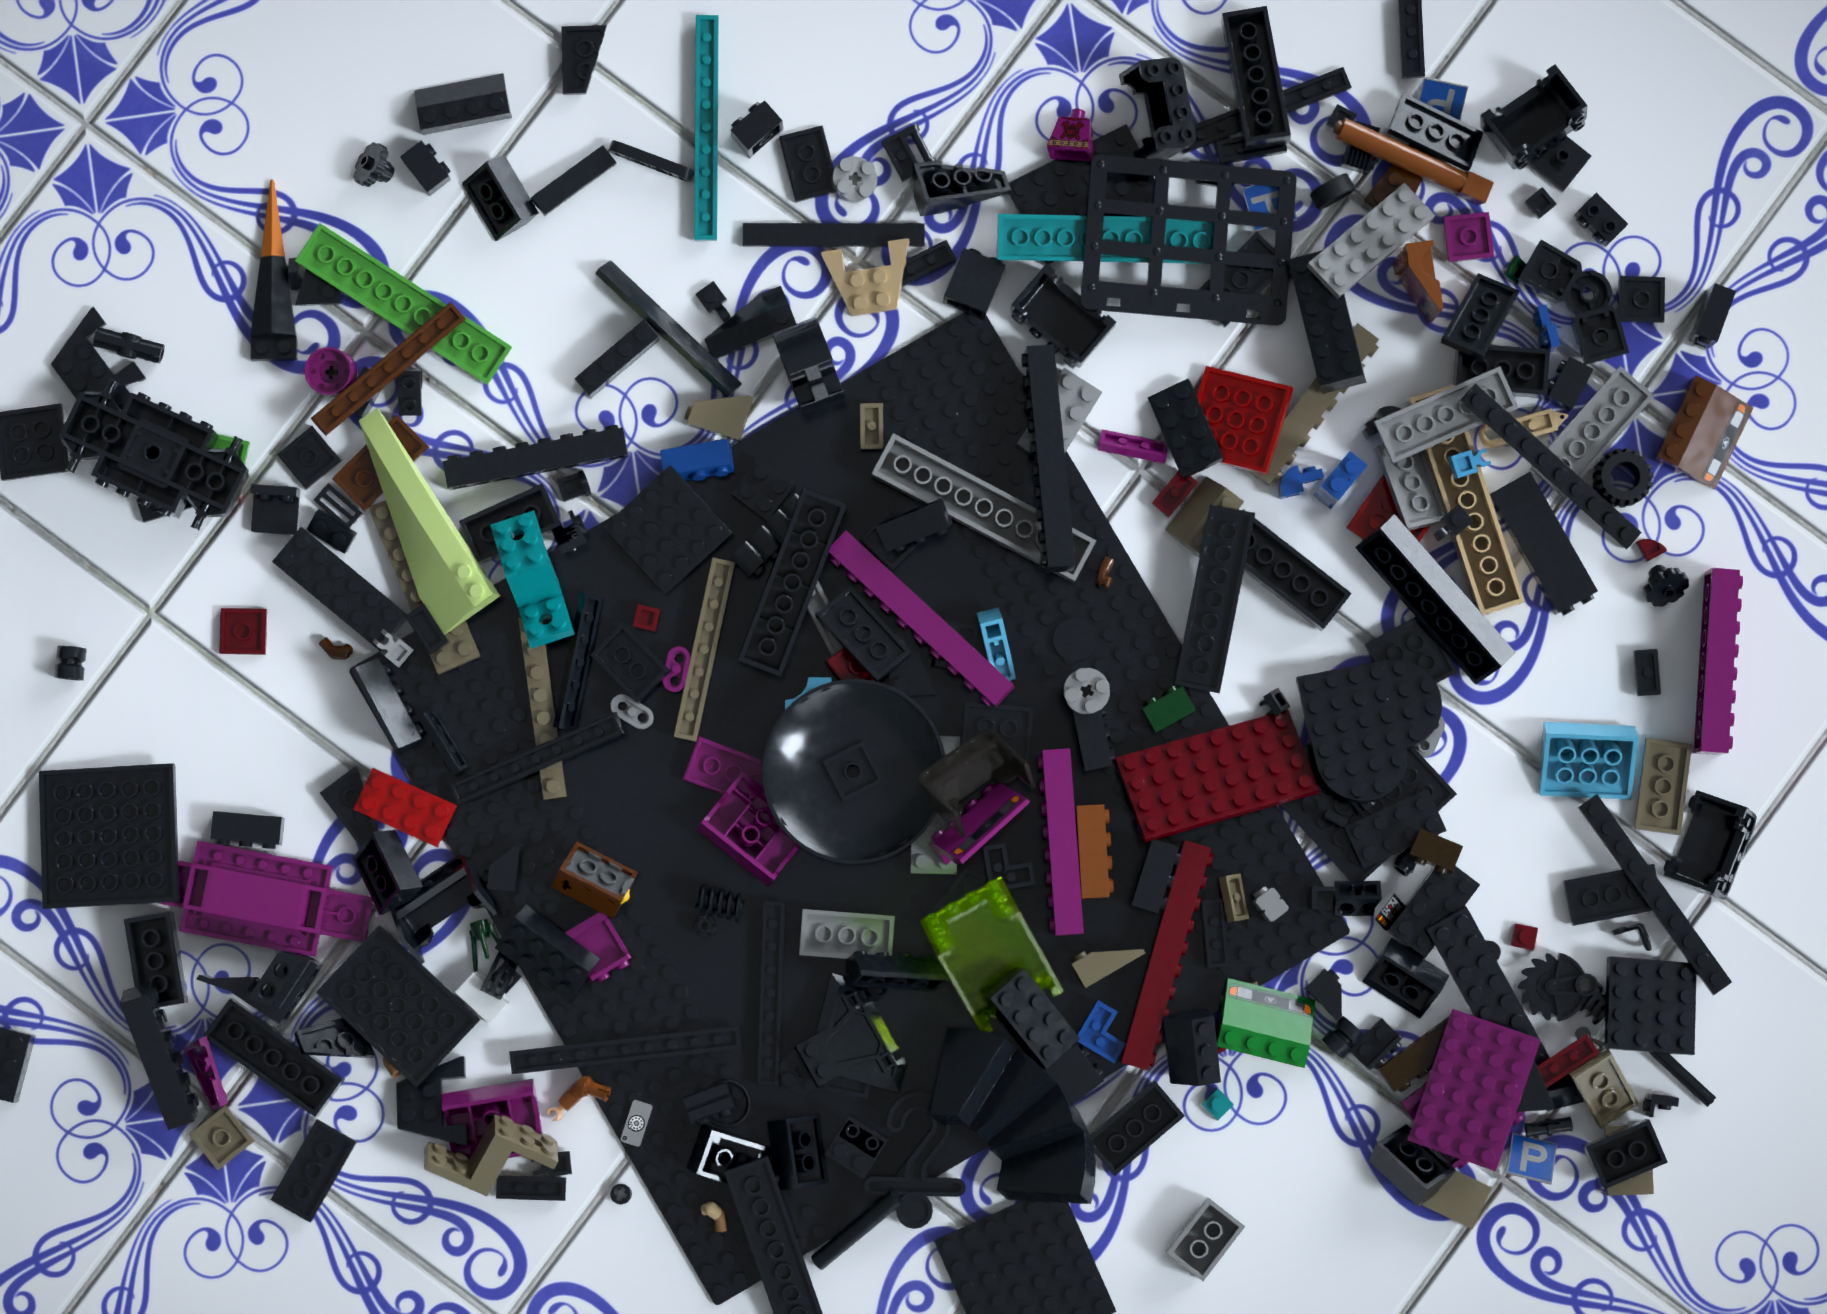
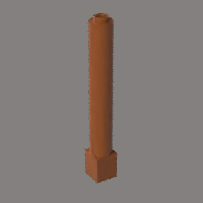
M1343 118L1342 121L1338 120L1334 126L1333 133H1335V139L1456 192L1455 195L1477 205L1486 203L1494 184L1491 180L1471 171L1465 172L1347 118Z

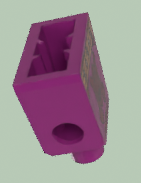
M1075 108L1072 110L1071 117L1061 116L1058 118L1047 143L1050 159L1092 161L1093 127L1091 120L1085 118L1084 110Z

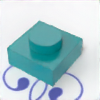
M1217 1088L1202 1103V1106L1218 1121L1234 1104Z

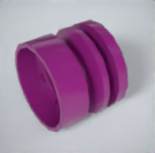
M332 347L319 348L313 352L307 359L304 368L305 379L309 386L316 392L330 397H337L358 378V368L354 359L346 352ZM333 367L334 370L338 371V375H334V377L328 374L329 371H333Z

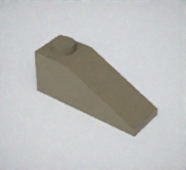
M1137 949L1091 952L1089 954L1083 951L1073 957L1075 962L1071 966L1084 988H1087L1145 954V951Z

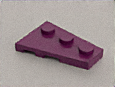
M206 1035L183 1050L211 1110L214 1111L228 1104Z

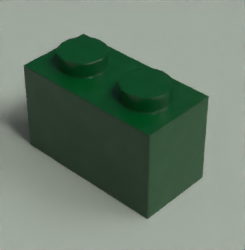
M1175 685L1164 691L1166 696L1158 700L1155 696L1144 702L1146 707L1141 710L1154 734L1196 711L1183 686L1177 688Z

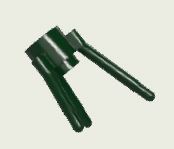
M488 919L470 923L471 930L469 934L471 937L473 969L475 972L478 971L476 939L481 942L486 959H489V953L485 939L490 938L489 933H491L496 943L500 940L494 925L489 924Z

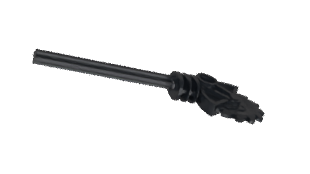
M1546 953V962L1533 958L1531 962L1535 967L1525 968L1521 971L1527 978L1522 980L1517 988L1526 989L1522 995L1521 1003L1525 1004L1530 1001V1012L1532 1015H1536L1538 1010H1540L1541 1015L1549 1021L1552 1013L1556 1016V1021L1559 1022L1572 1017L1578 1011L1581 1012L1586 1009L1588 1011L1586 1018L1593 1015L1592 1023L1594 1025L1605 1017L1606 992H1602L1604 987L1593 975L1584 973L1582 967L1570 956L1558 953L1556 960L1554 956ZM1583 978L1588 979L1590 983L1586 991H1582L1579 986ZM1649 1053L1706 1107L1717 1098L1670 1054Z

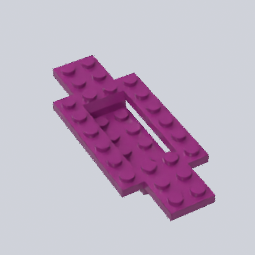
M197 841L193 863L179 861L180 902L158 904L184 908L179 929L181 932L316 957L320 934L364 942L367 938L374 902L369 896L330 889L334 866Z

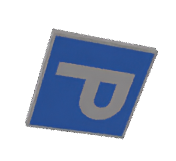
M1424 77L1418 100L1460 120L1469 86Z
M1251 185L1241 188L1248 212L1277 214L1279 187ZM1294 209V221L1298 219ZM1252 226L1254 232L1267 229V227Z
M1512 1133L1506 1174L1551 1185L1557 1144Z

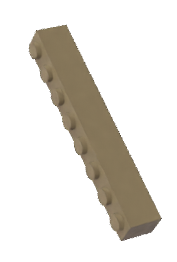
M1357 323L1353 329L1361 361L1363 362L1367 355L1371 358L1379 347L1376 343L1379 341V338ZM1316 377L1284 419L1268 474L1248 472L1267 486L1271 482L1276 484L1284 474L1280 470L1285 464L1290 466L1297 457L1294 453L1298 446L1303 448L1311 438L1307 434L1312 428L1318 429L1325 420L1321 417L1326 409L1331 412L1338 402L1335 397L1339 392L1344 394L1348 388L1322 394Z

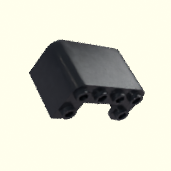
M1168 57L1141 60L1119 74L1120 84L1130 86L1133 89V95L1144 94L1152 137L1142 139V147L1134 151L1135 158L1168 159L1195 142L1196 131L1184 69L1178 59Z
M1556 64L1546 70L1548 76L1543 80L1538 79L1534 87L1502 109L1497 107L1495 113L1488 109L1480 115V128L1513 170L1517 168L1522 170L1530 163L1531 159L1536 156L1541 157L1548 151L1550 146L1562 143L1572 131L1577 132L1586 125L1588 105Z
M1046 263L1011 304V317L1020 325L1022 323L1026 324L1030 328L1028 330L1029 333L1039 340L1041 337L1047 342L1046 345L1054 344L1055 354L1059 352L1064 356L1063 361L1072 369L1075 366L1081 368L1115 328L1117 322L1109 315L1101 317L1102 311L1100 309L1097 311L1084 309L1080 303V295L1068 286L1063 278L1059 277L1057 280L1058 276L1054 273L1055 269Z

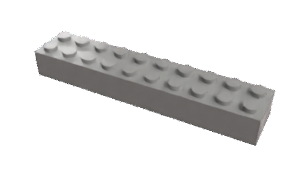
M892 434L872 472L873 478L924 505L942 498L951 519L1041 566L1040 553L1043 552V544H1039L1038 530H1041V522H1037L1036 508L898 435ZM1072 528L1076 566L1070 572L1053 573L1074 583L1096 540Z

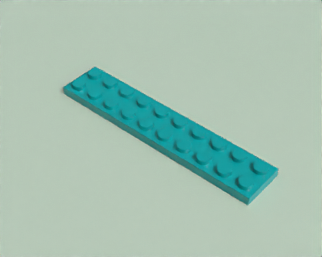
M997 214L996 260L1083 261L1087 216ZM1104 216L1102 240L1150 244L1152 217ZM1166 219L1164 245L1212 250L1214 223ZM1101 254L1100 262L1148 263L1149 258ZM1163 260V263L1208 264V263H1196V262Z

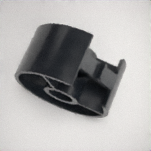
M816 317L772 332L781 361L802 414L846 398L832 361L833 358Z

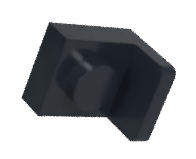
M1648 1093V1098L1643 1100L1642 1109L1646 1112L1645 1116L1654 1117L1655 1104H1658L1657 1109L1671 1110L1672 1106L1678 1107L1679 1098Z

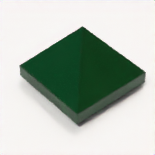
M1514 255L1504 266V275L1517 285L1519 283L1517 279L1526 263L1518 255Z

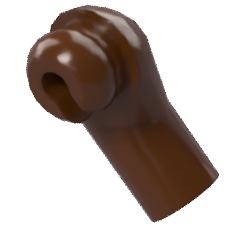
M1104 556L1100 563L1096 577L1097 585L1104 588H1109L1112 583V578L1107 575L1115 561L1107 556Z
M328 637L319 642L320 647L334 660H345L353 653V648L350 644L335 646Z

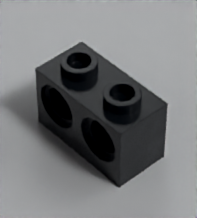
M1334 881V916H1374L1375 907L1382 900L1381 881Z

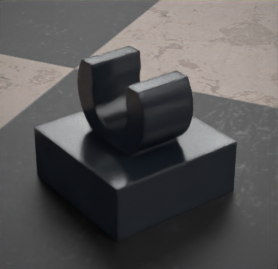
M1279 688L1263 696L1264 700L1259 703L1260 707L1264 704H1268L1270 707V711L1265 715L1274 714L1276 716L1290 707Z

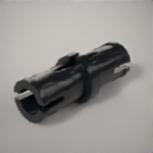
M1570 1116L1558 1119L1544 1118V1121L1526 1122L1524 1130L1527 1138L1545 1134L1552 1136L1553 1133L1572 1131L1573 1124Z

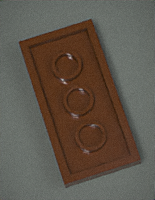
M397 414L388 422L413 462L430 448ZM367 444L332 478L364 511L383 494Z

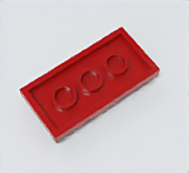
M372 768L353 810L438 848L457 805Z

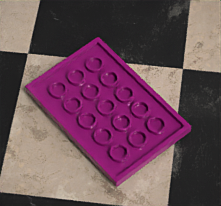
M1452 1009L1408 1141L1496 1172L1541 1039Z

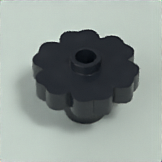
M375 142L366 146L364 153L359 155L355 164L356 171L353 174V178L356 183L361 186L370 187L376 181L387 183L391 180L395 168L391 165V162L386 160L389 154L386 146Z
M1656 565L1648 573V584L1643 587V595L1647 602H1651L1654 607H1663L1668 602L1674 603L1684 596L1683 590L1689 587V579L1685 572H1681L1679 568H1667L1664 565Z

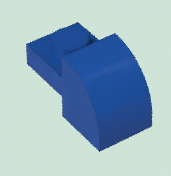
M1298 465L1291 467L1280 480L1278 488L1280 499L1303 494V484L1322 480L1324 478L1322 468L1317 470L1315 466L1302 469L1303 473L1300 474Z

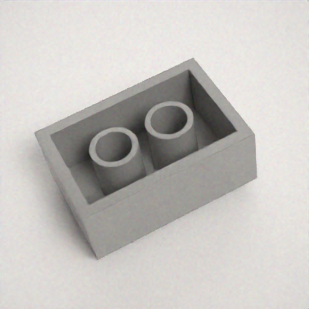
M1206 1197L1165 1252L1204 1282L1246 1226L1209 1197Z

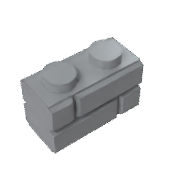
M1265 886L1253 894L1255 899L1252 903L1258 911H1262L1261 915L1266 922H1273L1288 911V905L1283 899H1279L1280 895L1275 888L1268 889Z

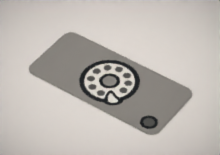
M633 1100L621 1136L622 1142L637 1147L641 1145L652 1111V1105Z

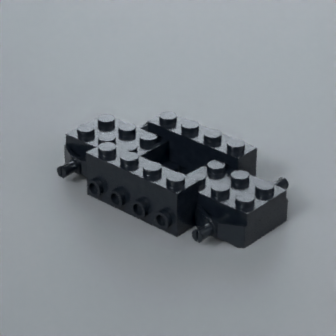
M109 379L104 391H84L79 393L58 436L71 453V459L65 470L74 474L79 462L82 460H98L91 473V476L95 479L94 483L106 489L109 486L123 497H133L137 499V503L149 508V506L157 508V512L167 517L172 515L179 519L189 501L196 511V517L190 527L198 531L207 517L230 516L249 476V470L237 455L243 439L234 436L229 448L213 449L219 438L217 433L212 430L213 425L202 420L199 424L192 420L193 417L183 411H180L179 414L171 411V406L163 402H159V404L150 401L151 397L141 392L138 395L131 392L123 410H121L112 398L118 382ZM153 447L158 448L159 456L156 459H149L147 457L148 450Z

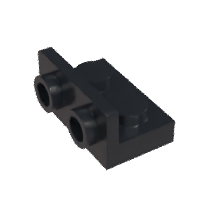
M1380 1018L1364 1034L1365 1036L1357 1045L1351 1047L1350 1052L1367 1070L1372 1068L1377 1070L1385 1062L1383 1057L1388 1052L1393 1054L1402 1045L1399 1042L1402 1037Z

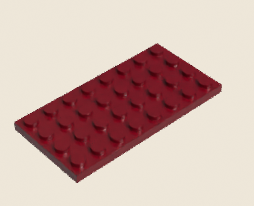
M1284 710L1276 716L1274 714L1262 716L1115 757V764L1144 842L1315 795L1320 790L1289 710Z

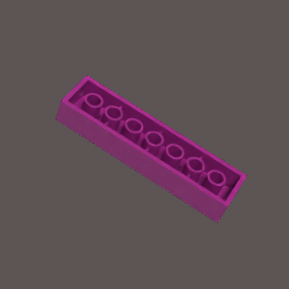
M1711 568L1704 572L1693 754L1721 756L1728 754L1729 749L1732 750L1733 736H1730V727L1734 726L1735 714L1731 713L1732 704H1735L1736 690H1733V681L1737 680L1738 673L1737 667H1734V660L1738 658L1739 654L1736 635L1740 633V621H1737V612H1741L1742 599L1738 598L1739 589L1743 587V576L1740 575V570Z
M1070 748L1042 750L1041 756L1037 757L1038 771L1042 770L1043 779H1039L1040 794L1044 793V802L1040 803L1041 817L1046 816V825L1042 826L1043 839H1047L1048 848H1044V861L1049 862L1050 870L1045 872L1046 886L1051 885V894L1047 895L1048 908H1052L1053 917L1049 918L1050 932L1054 931V936L1084 934Z

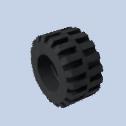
M1619 448L1611 451L1601 458L1594 468L1595 472L1592 476L1594 478L1593 488L1596 487L1597 493L1607 502L1611 503L1613 507L1620 506V508H1625L1626 506L1636 504L1649 493V489L1652 487L1653 482L1651 480L1654 478L1653 473L1650 471L1652 466L1647 464V458L1640 456V452L1637 450L1631 451V448ZM1617 465L1627 466L1634 473L1635 484L1628 491L1617 489L1611 481V471Z

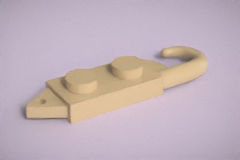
M1552 408L1515 419L1535 437L1557 431L1558 427L1569 415L1552 411ZM1483 424L1480 428L1479 439L1486 447L1498 448L1508 445L1501 437L1493 440L1488 439L1485 435V431L1488 428L1486 424Z

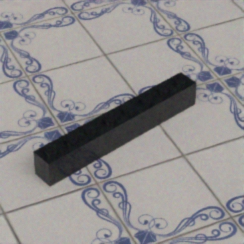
M610 425L605 427V431L596 432V429L582 431L583 435L573 436V433L560 435V439L552 441L548 437L538 439V443L531 445L528 442L516 443L515 448L506 449V446L492 448L493 452L488 453L478 450L470 452V456L461 458L460 454L448 456V460L442 461L447 488L449 490L461 489L629 457L623 427L619 428L618 425Z

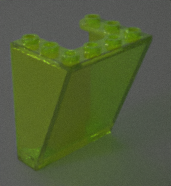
M1001 876L920 920L939 961L979 1030L991 1032L993 1031L989 1023L991 1017L994 1016L996 1021L999 1020L982 999V996L1014 967L1025 968L1042 991L1044 988H1049L1054 997L1064 992Z

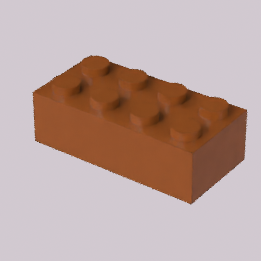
M1104 804L1076 806L1075 821L1081 899L1109 898V893L1114 892L1113 878L1109 879L1108 870L1112 869V856H1107V847L1111 846L1110 832H1106L1105 825L1110 823L1109 809H1105Z

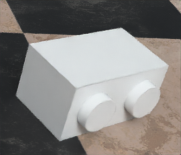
M473 972L455 993L486 1022L491 1023L509 1004L506 1000L508 995L504 993L502 999L499 1000L481 991L480 988L486 975L483 972L479 974ZM498 987L495 991L499 993L500 988Z

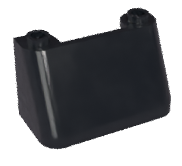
M1696 790L1695 795L1691 796L1688 803L1693 817L1677 857L1673 856L1665 862L1664 876L1725 900L1731 890L1753 833L1757 816L1748 807Z

